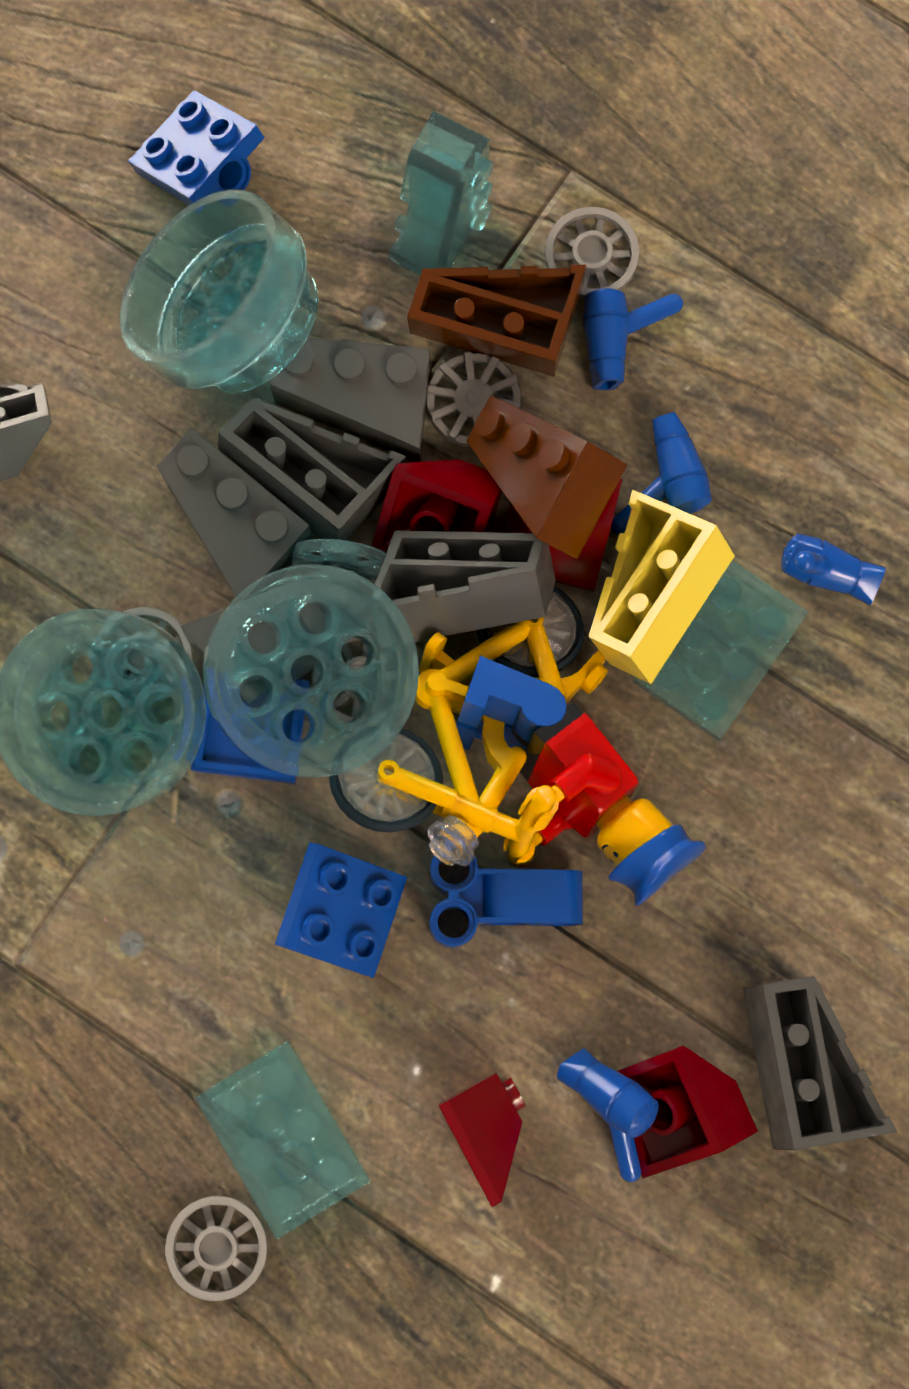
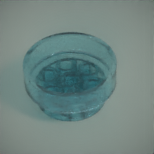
M220 191L192 203L173 217L152 239L129 277L120 310V327L126 346L137 358L167 381L182 388L200 389L213 386L222 392L241 393L255 389L270 381L298 354L311 332L317 314V286L312 276L306 271L307 258L301 236L292 225L261 197L249 191Z
M309 564L283 568L267 574L245 587L226 605L217 618L209 635L204 653L203 684L210 711L222 733L232 745L252 761L271 770L297 777L314 778L338 775L356 769L375 758L390 745L405 725L412 710L418 688L419 666L416 645L407 621L399 608L380 588L369 580L348 570L328 565ZM306 604L318 605L326 615L325 627L318 634L306 632L299 622L300 611ZM255 623L268 624L275 631L276 644L267 654L256 652L249 644L248 633ZM351 637L361 640L367 648V659L357 669L348 666L341 654L343 644ZM299 657L310 658L318 669V677L315 683L308 688L298 686L291 677L292 664ZM249 676L261 678L268 688L266 701L256 708L247 706L240 697V686ZM345 690L352 692L359 701L358 714L348 722L340 720L333 710L336 696ZM293 710L302 711L310 722V729L306 737L296 742L289 740L282 728L285 716Z
M81 609L57 615L46 620L25 635L11 651L0 671L1 756L10 772L28 792L37 799L59 810L79 815L102 816L129 811L149 804L163 796L180 781L190 768L200 748L205 729L206 702L198 671L188 653L172 635L160 626L139 616L107 609ZM133 650H138L145 660L144 671L136 679H131L124 670V659ZM82 654L87 655L93 665L92 675L84 683L77 681L72 671L74 661ZM162 693L168 694L175 705L172 718L165 723L159 721L153 713L154 700ZM111 697L118 700L122 707L121 720L113 727L105 723L101 714L103 704ZM60 701L70 711V721L66 728L61 731L54 727L50 718L52 708ZM138 741L145 742L152 752L151 763L145 770L135 767L130 757L131 749ZM87 745L93 746L100 757L99 766L92 774L84 771L79 762L80 753Z

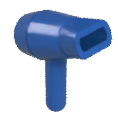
M601 288L585 295L582 324L590 362L592 389L614 390L624 382V360L626 357L628 335L680 312L683 308V300L678 294H669L628 312L625 293L622 291Z
M676 412L656 417L652 422L660 476L641 493L661 502L666 498L670 506L689 514L698 512L712 501L705 467L692 439L689 437V433ZM629 504L612 520L611 529L617 535L625 533L632 510Z
M800 533L793 536L787 543L781 559L782 572L810 586L849 594L868 605L872 604L886 569L880 565L860 561L859 558L826 540L822 541L820 538Z
M583 1048L561 1063L557 1079L578 1092L609 1124L620 1175L627 1182H635L641 1176V1166L634 1138L642 1135L653 1124L659 1109L658 1101L636 1081L600 1063L590 1052Z

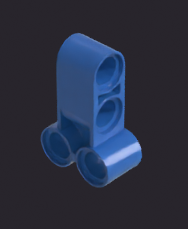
M455 844L442 847L432 858L429 870L430 880L435 889L447 895V899H444L435 906L431 912L428 925L432 938L442 947L450 949L462 947L471 940L476 932L477 925H583V871L558 869H478L477 859L472 851L461 849ZM459 857L466 863L468 877L465 881L453 885L442 880L439 875L438 866L445 858ZM455 909L465 915L468 928L464 935L459 938H449L441 933L437 922L438 917L444 911Z

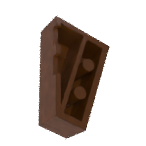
M586 264L570 265V268L537 269V266H521V269L488 270V267L422 269L407 316L410 334L473 353L485 354L498 358L500 361L554 377L584 284Z
M490 395L482 412L477 417L476 423L467 439V443L535 538L577 559L627 464L590 442Z

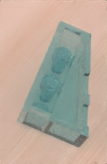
M435 111L432 112L408 154L400 199L408 202L409 205L406 217L399 214L396 218L394 230L401 234L390 249L389 260L418 275H421L422 269L452 267L472 229L479 232L485 225L492 209V204L488 203V198L493 184L488 182L494 162L489 160V138Z

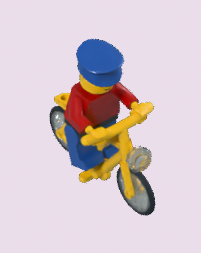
M554 586L545 617L476 630L480 645L455 661L443 652L447 638L440 632L435 633L426 644L419 667L421 674L416 678L413 694L416 702L431 713L453 788L443 785L440 761L434 750L422 738L400 727L380 725L360 730L346 739L334 754L329 773L331 792L338 807L349 819L373 831L392 833L419 825L431 813L444 818L442 821H435L427 829L431 840L429 848L441 862L449 866H453L455 863L460 866L470 864L474 859V850L479 846L478 837L483 832L489 834L490 831L505 837L503 852L508 850V860L517 867H525L533 860L535 847L538 844L542 846L547 845L564 830L575 829L581 836L588 838L600 829L597 845L615 865L608 879L629 888L634 894L635 906H639L660 890L673 876L696 860L706 849L703 841L691 840L681 824L672 825L650 800L640 798L632 801L630 799L639 784L636 775L586 713H583L574 702L566 707L567 703L580 689L584 690L587 694H591L605 678L608 669L603 666L606 659L598 650L577 673L565 678L560 677L559 672L571 664L580 652L584 640V624L580 611L574 601L556 586ZM453 712L460 714L457 723L455 722ZM474 737L482 740L487 762L495 770L480 797L478 796L464 749H470ZM520 772L533 789L528 793L519 808L518 814L522 815L518 820L498 812V807Z

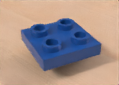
M193 90L153 135L146 139L128 162L138 175L194 209L199 210L214 193L223 198L232 199L244 192L251 178V166L247 157L265 137L253 122Z
M309 842L275 945L374 978L407 877L326 846Z

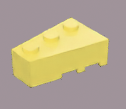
M632 490L628 503L632 510L625 533H619L615 546L619 552L612 576L606 577L588 637L610 665L652 684L735 555L717 525Z

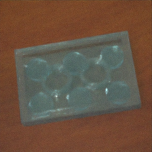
M731 561L652 684L635 677L633 683L720 741L808 611L734 561Z
M286 1041L195 1097L276 1239H279L371 1181L289 1041Z

